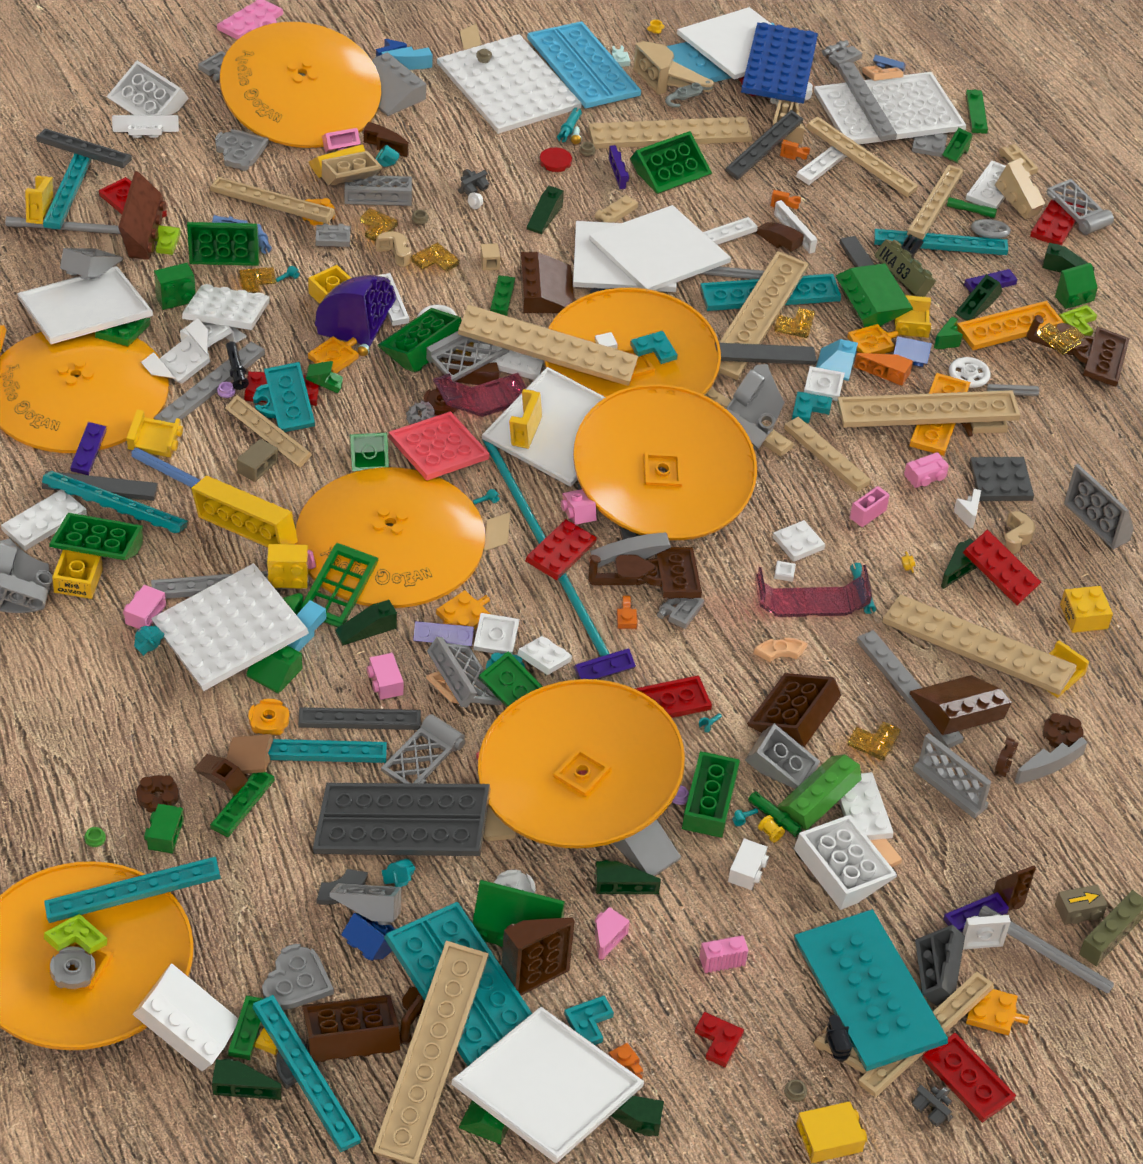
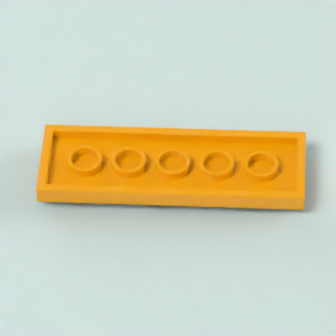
M1047 301L960 322L957 323V327L971 349L977 350L1027 337V332L1036 315H1040L1044 320L1037 329L1040 333L1054 330L1059 323L1064 322Z
M936 373L929 394L968 392L971 382ZM956 423L918 424L909 446L931 453L938 452L944 456Z

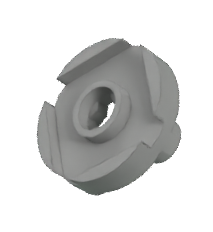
M80 947L63 948L59 951V954L55 957L53 956L50 962L51 978L59 988L77 989L87 987L95 974L94 957L91 954L85 953V950ZM70 965H75V968H78L75 971L68 970Z

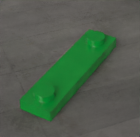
M966 90L971 133L987 134L988 126L982 90Z
M267 772L252 773L247 783L232 797L210 824V829L229 837L275 781L274 776Z

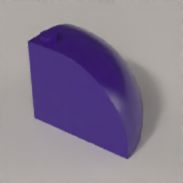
M363 275L343 281L334 287L317 308L315 326L317 327L318 334L327 337L334 336L344 341L354 337L357 340V344H367L370 347L386 319L388 311L396 301L394 287L390 285L391 281L382 276Z

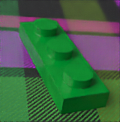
M498 276L490 311L505 316L508 315L516 277Z
M246 995L228 1050V1056L251 1060L255 1042L262 1025L253 1009V1003L263 998Z

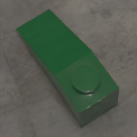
M552 186L546 188L527 225V230L543 234L563 207L564 190Z
M1049 243L1042 268L1061 273L1062 270L1087 264L1088 262L1065 246Z
M986 274L955 314L965 321L976 318L990 307L1003 292L1000 282Z
M971 538L960 542L956 546L943 576L941 584L943 589L977 568L963 554V551L974 542Z
M390 600L373 604L335 629V633L342 646L397 629V612Z
M596 861V894H659L661 878L618 861Z
M216 1059L212 1079L213 1095L281 1100V1084L240 1061Z
M632 1096L610 1116L636 1133H641L645 1136H659L664 1101Z

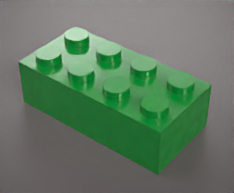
M700 751L684 812L683 830L723 838L740 759Z

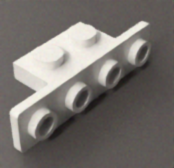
M113 115L112 127L113 132H128V135H132L133 138H141L142 135L157 138L159 135H162V132H178L179 118L178 115Z

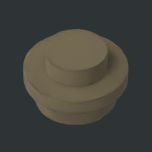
M481 49L477 51L476 57L479 62L488 63L492 58V53L487 49Z
M584 142L579 148L580 154L586 157L594 155L596 150L591 142Z
M414 211L412 221L417 225L427 223L428 215L426 211Z
M792 1080L786 1084L784 1093L789 1100L800 1102L805 1099L807 1088L802 1081Z

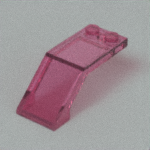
M450 373L433 379L446 405L480 417L507 409L522 394L523 389L527 388L519 373L474 387L452 381Z

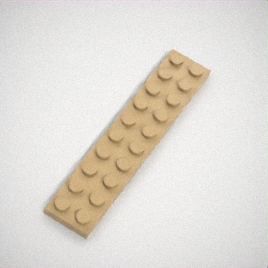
M741 116L591 123L588 127L591 142L594 144L595 149L609 148L612 145H616L617 148L645 147L691 131L697 144L752 141L747 118Z
M777 251L719 343L761 344L805 274L809 264ZM721 361L719 373L738 380L749 362Z
M469 304L458 330L459 335L627 386L630 384L638 356Z
M1013 390L838 397L837 399L843 428L1020 420V412Z
M901 594L883 617L882 623L1058 695H1060L1076 671L1077 665Z
M445 942L377 1137L373 1154L404 1164L419 1163L489 953L453 942Z

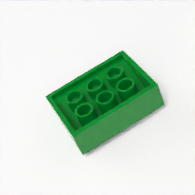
M691 131L638 149L630 158L637 174L656 194L712 174Z
M187 222L190 264L259 266L260 246L257 224Z
M885 263L854 267L836 275L841 291L863 328L876 324L881 326L913 310V307Z
M430 308L383 340L378 346L404 369L417 372L429 362L426 359L427 347L456 333L459 330L462 319L459 316Z
M67 513L49 543V547L127 560L136 556L143 545V525Z
M480 880L472 924L484 942L503 947L504 930L509 925L517 924L523 920L563 918L565 901Z

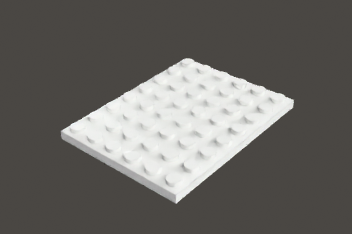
M520 34L437 58V64L497 134L571 112L573 108L577 107V109H580L582 106L578 98ZM487 49L492 53V58L488 63H481L476 57L477 51Z
M932 72L903 75L900 78L876 81L872 79L864 80L896 131L897 137L894 140L956 132L958 127L966 130L965 122ZM846 83L814 86L815 95L838 131L857 144L884 142L879 139Z

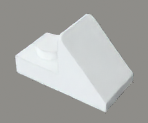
M978 489L973 490L972 496L968 495V500L956 499L954 512L969 528L974 527L981 494V490Z

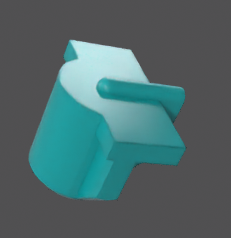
M385 145L375 159L380 165L387 167L394 165L400 154L388 145Z
M157 626L140 627L135 633L134 647L144 656L148 651H153L159 646L165 634Z
M402 859L389 864L387 869L381 870L384 884L395 883V887L408 885V882L411 881V876L414 874L415 866L409 859Z

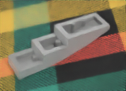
M664 532L623 539L592 550L590 553L601 558V562L598 563L599 568L610 562H615L616 557L619 555H637L646 559L671 548L667 533Z
M1081 737L1070 747L1061 743L1051 753L1043 748L1018 769L1015 783L1020 784L1039 779L1071 764L1084 754L1087 741Z

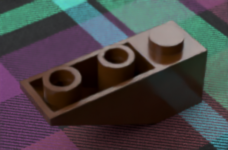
M206 754L194 767V771L234 796L248 781L238 766L218 756Z
M1033 865L996 881L993 893L998 892L1009 907V910L1019 909L1025 904L1036 866Z

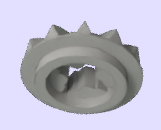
M422 400L420 403L415 402L412 407L409 406V411L406 412V419L411 425L432 418L435 413L434 408L429 402ZM418 410H421L422 417L418 415Z

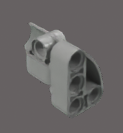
M768 364L756 365L753 370L751 369L734 393V398L725 408L742 425L755 450L760 448L769 433L773 431L785 403L774 382ZM768 420L771 422V425L764 426L762 422Z
M11 539L1 540L0 611L7 613H29L44 609L50 585L53 581V576L49 572V564L31 557Z

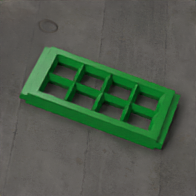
M336 543L303 601L299 612L310 600L313 601L315 596L329 600L325 606L326 620L324 623L337 628L347 621L379 559ZM338 555L351 559L346 569L333 565ZM354 561L368 565L363 575L349 571ZM330 568L343 572L338 583L326 579ZM347 574L360 579L355 589L342 585ZM323 582L336 586L331 597L318 592ZM339 588L352 592L347 603L334 598ZM332 602L345 606L340 617L327 612Z

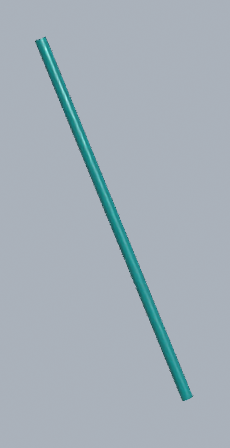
M482 439L536 540L540 544L546 536L497 447ZM564 573L558 580L600 657L610 654L568 576Z

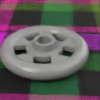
M980 219L971 224L972 231L985 238L1000 239L1007 237L1011 232L1007 224L998 220Z

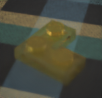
M371 208L360 217L361 223L370 226L365 232V238L375 242L377 236L381 233L392 232L398 226V220Z
M438 242L411 256V261L422 270L436 263L447 272L457 267L460 261Z
M274 267L239 270L241 289L249 293H260L259 285L276 284Z
M798 308L796 318L778 315L774 331L808 338L815 311Z
M1050 323L1040 328L1036 334L1062 355L1082 343L1086 337L1073 326L1062 333Z
M882 722L876 734L856 727L848 740V746L885 761L898 739L901 729L886 722Z

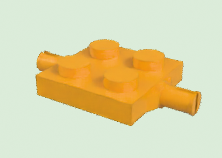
M879 324L848 332L847 338L849 341L858 343L857 351L859 353L885 354L894 351L895 345L891 339L899 336L897 330L886 332Z
M332 336L310 351L308 359L315 364L333 361L331 372L338 373L359 358V353L351 348L357 344V340L352 337L347 342H344Z
M464 590L437 608L436 615L442 619L443 624L473 626L475 630L478 628L480 614H491L483 607L490 602V598L484 595L479 600H476Z
M993 989L967 1013L966 1024L1009 1036L1014 1021L1027 1025L1029 1016L1017 1013V995Z

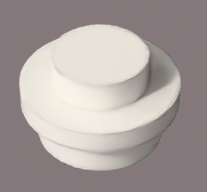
M470 193L468 204L471 208L478 209L483 204V198L479 193Z

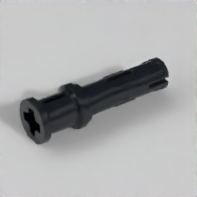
M231 341L226 344L231 365L230 376L233 378L232 385L234 389L241 390L248 387L249 381L245 377L246 369L241 364L237 345Z

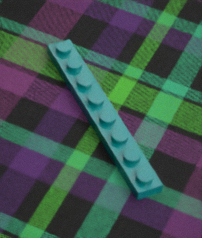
M74 153L43 221L44 228L61 229L91 163V158Z
M875 229L874 245H882L885 239L896 240L902 245L908 236V231ZM927 233L920 247L930 250L980 254H1008L1007 239Z
M54 471L43 475L42 483L48 484L50 488L64 490L65 493L80 496L85 501H94L102 507L113 508L118 513L129 514L137 520L148 521L153 526L167 528L172 533H180L187 528L188 520Z
M215 856L45 900L47 920L49 923L74 917L78 914L83 915L221 879L218 862Z
M274 995L253 1003L255 1013L339 1152L341 1153L360 1144L361 1137Z

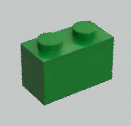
M158 804L156 811H153L151 814V826L145 831L144 840L147 841L148 850L173 854L184 822L183 808Z

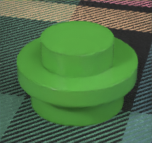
M91 827L85 833L84 840L90 847H99L104 844L106 835L101 828Z

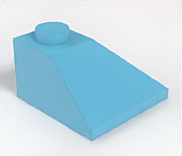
M840 339L821 348L816 367L845 373L843 380L849 381L858 343Z

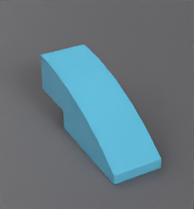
M411 46L382 52V54L388 52L409 70L432 68L433 54L429 47L413 50Z
M311 600L297 614L298 618L307 627L309 634L287 645L298 652L314 637V631L326 620V608Z

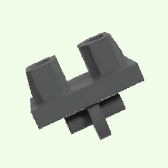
M469 169L464 170L463 176L460 178L461 188L458 189V192L460 194L465 192L469 196L470 193H477L476 186L481 191L486 190L489 186V182L486 179L488 173L485 170L477 174Z
M922 1085L916 1089L917 1095L912 1101V1106L920 1113L928 1105L934 1109L928 1115V1120L933 1125L938 1127L945 1120L949 1122L953 1118L951 1115L952 1111L942 1103L944 1102L947 1106L952 1103V1100L947 1097L950 1092L948 1088L944 1087L939 1090L934 1086L931 1089L933 1094Z

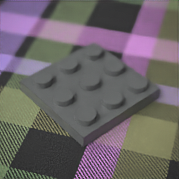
M1024 457L970 458L969 463L975 487L981 490L979 501H1033L1034 493Z

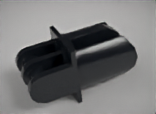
M909 234L902 243L901 248L909 251L914 259L915 254L924 241L918 240Z
M831 1015L826 1029L825 1044H829L830 1050L837 1061L844 1062L849 1058L852 1050V1043L848 1035L849 1026L843 1027L839 1016Z

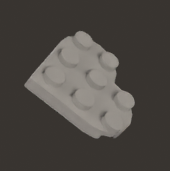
M230 129V132L226 133L220 132L215 138L216 151L223 153L224 165L238 168L242 171H247L269 144V138L235 129Z
M301 944L289 945L281 950V954L275 961L276 970L268 974V978L262 985L263 998L274 995L282 1010L293 1009L334 994V988L318 954L312 948L310 950L307 947H301Z

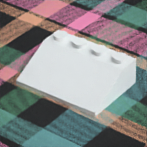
M138 60L107 95L108 99L132 115H172L179 111L189 99L180 87Z
M851 815L803 831L798 835L794 850L840 910L859 903L897 877L896 872Z
M172 963L132 1014L201 1071L211 1066L235 1030L239 1019Z

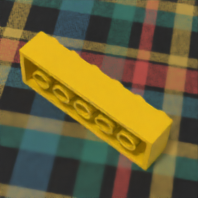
M207 475L191 488L199 518L267 548L268 544L294 545L298 542L293 515L288 509H284Z

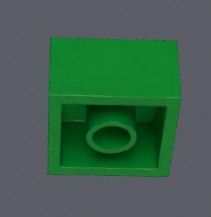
M188 263L154 270L155 293L162 310L189 304L196 293L195 277Z

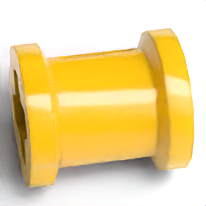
M768 815L760 821L758 829L764 831L770 837L769 840L775 843L784 835L785 829L779 827L773 821V817Z

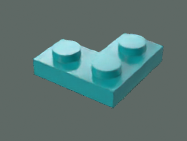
M663 331L630 341V345L638 357L654 352L661 364L677 360L678 354Z
M798 391L792 420L799 417L805 423H809L812 412L829 415L833 398Z
M604 995L565 1009L564 1015L571 1029L592 1044L597 1045L602 1043L604 1038L597 1023L613 1018L614 1012Z

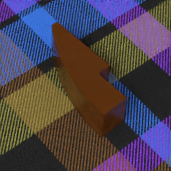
M371 122L366 124L364 128V143L377 145V150L379 151L385 145H388L397 151L400 156L408 157L409 142L403 137L378 124Z
M766 222L757 227V232H755L776 248L783 246L790 252L803 244L804 234L780 223Z
M451 361L450 363L460 365L461 361ZM470 361L463 362L464 366H471L474 364V362ZM497 362L488 363L455 382L472 385H499ZM449 368V372L452 375L459 372L458 369Z

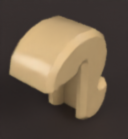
M390 231L377 236V252L393 250L396 265L401 267L408 266L411 263V248L407 247V238L404 234Z
M1017 511L1009 512L1006 523L1012 530L1004 534L1005 542L1002 543L1012 554L1019 552L1021 545L1029 544L1035 532L1033 520L1026 514Z

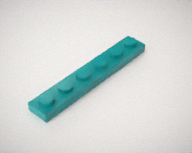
M273 739L268 754L270 760L386 763L387 742Z

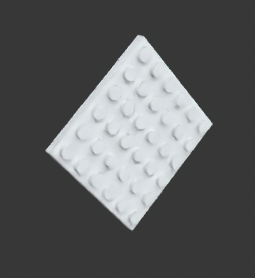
M254 563L152 617L153 625L157 626L165 634L163 638L203 691L309 634L307 627Z

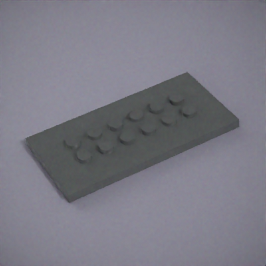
M326 783L313 852L314 854L480 856L491 790L490 784Z

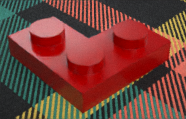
M704 1012L694 1033L713 1041L706 1053L705 1059L726 1068L744 1035L745 1029Z

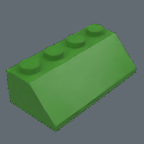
M845 754L831 756L776 807L790 814V817L802 825L805 831L808 830L862 780L860 764Z

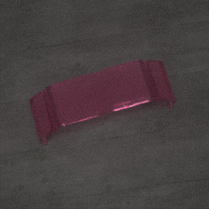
M866 565L862 567L861 576L844 587L772 588L764 582L762 567L758 568V574L755 576L759 606L767 612H772L777 617H806L808 615L846 616L852 614L855 610H860L871 603L872 599Z

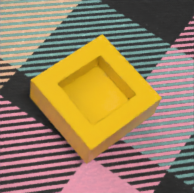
M263 1028L255 1042V1047L276 1055L278 1049L266 1029Z

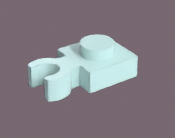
M620 45V49H616L615 46H612V57L621 67L630 66L631 61L628 52H624V47Z

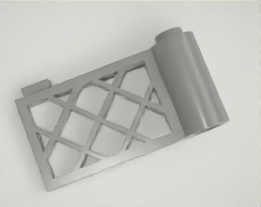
M1072 179L1049 187L1046 191L1052 200H1055L1079 223V230L1085 235L1107 227L1114 221L1111 211L1101 209ZM1066 186H1070L1074 190L1067 189ZM1065 193L1073 195V198L1065 196ZM1077 196L1083 198L1084 201L1076 199ZM1065 201L1071 202L1073 205H1069ZM1076 204L1082 205L1084 208L1077 207ZM1087 207L1093 208L1095 211L1088 210ZM1076 212L1083 213L1084 215L1079 216Z
M430 714L424 719L421 727L381 767V771L398 783H410L405 780V776L417 774V779L413 783H427L425 779L452 751L455 752L463 748L465 745V735L435 715ZM423 736L428 740V744L416 745V740ZM441 748L444 751L439 755H432L431 749ZM429 749L430 756L417 757V750ZM415 750V757L403 758V754L406 751ZM430 761L431 765L428 768L419 769L418 762ZM416 762V769L404 770L405 763ZM395 764L402 765V771L393 772L389 768Z

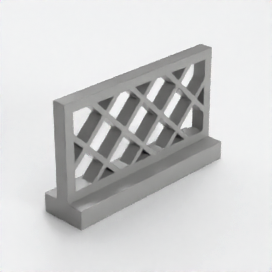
M372 176L367 179L353 180L356 181L354 183L345 182V204L412 206V176Z
M457 331L427 347L426 359L430 364L434 363L452 383L507 354L510 350L502 348L500 351L492 350V344H488L490 349L479 348L480 343H488L459 335ZM470 342L478 343L477 348L469 347L467 344ZM455 350H463V355L452 353ZM465 352H476L475 357L465 356ZM478 353L488 354V357L485 359L477 358ZM442 357L449 358L448 363L440 362L438 359ZM451 359L461 360L460 365L451 364L450 362ZM470 361L474 362V364L471 366H464L463 362ZM449 368L458 369L459 372L452 375L449 372Z
M436 637L427 652L460 706L467 708L470 703L501 705L502 702L481 680H478L479 675L484 669L470 647L447 644L442 637Z
M928 733L924 738L919 762L914 765L913 771L975 819L988 808L989 803L986 799L991 781ZM939 755L942 763H939L936 756ZM947 757L950 758L952 763L948 762ZM952 768H955L957 775L954 774ZM962 768L966 771L967 775H964ZM967 780L971 781L973 787H970ZM978 781L981 782L984 786L980 787Z

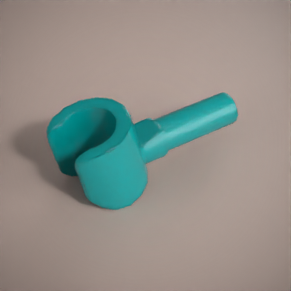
M289 266L285 274L275 278L276 282L289 276L294 279L298 278L300 273L297 271L299 269Z
M490 489L485 496L473 500V504L475 505L487 500L497 503L500 500L498 497L499 493L494 489Z
M718 713L711 719L701 718L699 720V728L706 725L704 732H710L711 725L720 719L722 715Z
M755 808L747 812L736 810L732 818L734 825H744L746 822L745 818L757 814L758 809Z

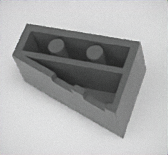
M954 925L915 939L922 993L935 1006L942 1004L957 988L965 935Z

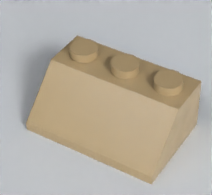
M368 151L322 160V179L328 185L352 182L357 179H367L368 177L375 176L382 169V166Z

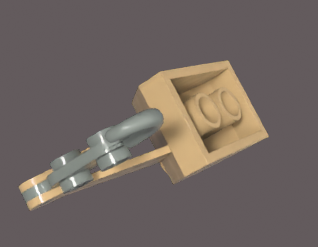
M646 41L636 43L633 70L658 95L666 93L668 86L679 87L674 93L666 97L665 103L668 106L680 107V104H674L671 101L675 99L686 100L687 98L700 95L703 91L710 92L713 90V80L674 62V53L666 45Z

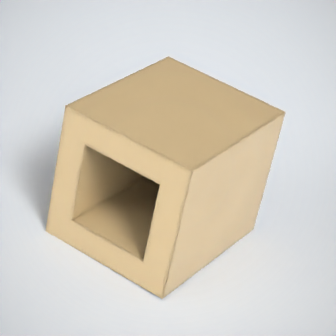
M498 243L481 244L480 259L483 271L500 270Z

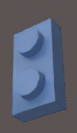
M875 55L873 59L874 63L880 68H885V66L889 68L897 67L904 72L906 67L904 62Z

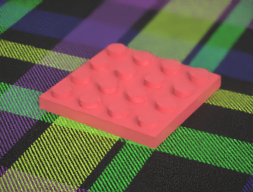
M451 411L388 432V438L426 481L488 460L490 453Z

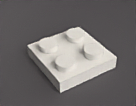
M810 366L804 392L832 397V400L837 401L838 397H840L845 373Z
M805 520L773 533V539L793 562L825 549V543Z
M481 613L474 650L500 654L509 651L513 654L519 619Z
M543 636L519 648L517 653L519 657L546 675L570 663L572 659L571 654Z
M1009 915L973 916L967 918L962 932L965 935L963 950L1003 947L1011 922Z

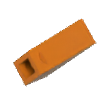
M857 353L854 367L903 386L911 373L913 361L897 354Z

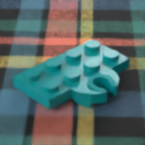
M300 362L265 368L264 373L267 384L261 385L256 389L253 403L257 404L260 401H266L267 404L262 406L257 404L255 409L266 418H276L277 426L284 432L314 427L315 420Z

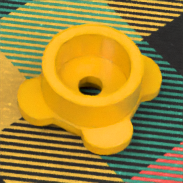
M655 19L650 22L647 30L659 34L665 26L660 20Z
M906 551L905 556L901 557L903 568L905 571L911 570L914 573L913 567L916 566L912 555L909 556Z

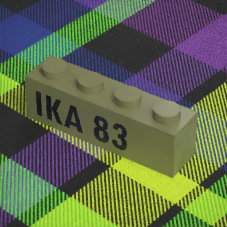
M885 239L874 256L882 264L885 263L889 270L912 293L925 297L936 282L932 277V273L921 267L922 264L918 260L913 259L909 251L902 249V245L898 241Z
M1132 890L1084 939L1079 955L1097 967L1143 919V897Z

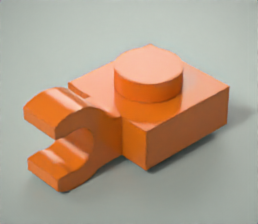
M783 140L780 156L796 160L797 157L807 160L810 148H799L798 143Z
M773 190L770 206L775 207L776 202L782 200L786 206L798 209L801 197H789L790 193Z
M622 596V609H617L616 613L617 629H637L636 609H631V597Z
M628 1043L609 1052L611 1058L642 1079L640 1073L643 1072V1069L639 1065L640 1058Z

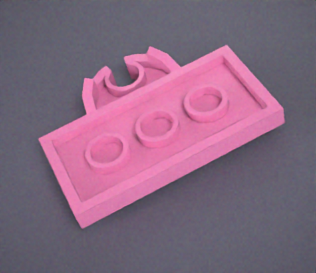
M256 0L254 3L218 23L217 30L238 40L253 29L277 23L276 19L283 15V9L265 0Z

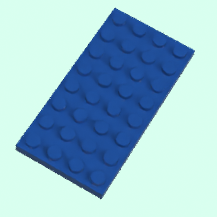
M757 22L741 93L804 104L818 33L810 30L804 31L798 28H787L782 25Z

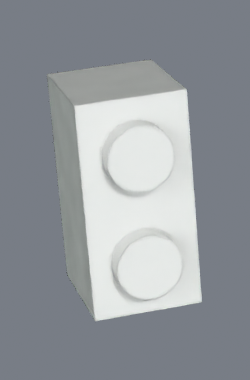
M744 838L731 866L728 882L749 890L753 889L755 883L759 884L762 876V871L760 870L762 867L766 868L769 856L766 855L768 847Z

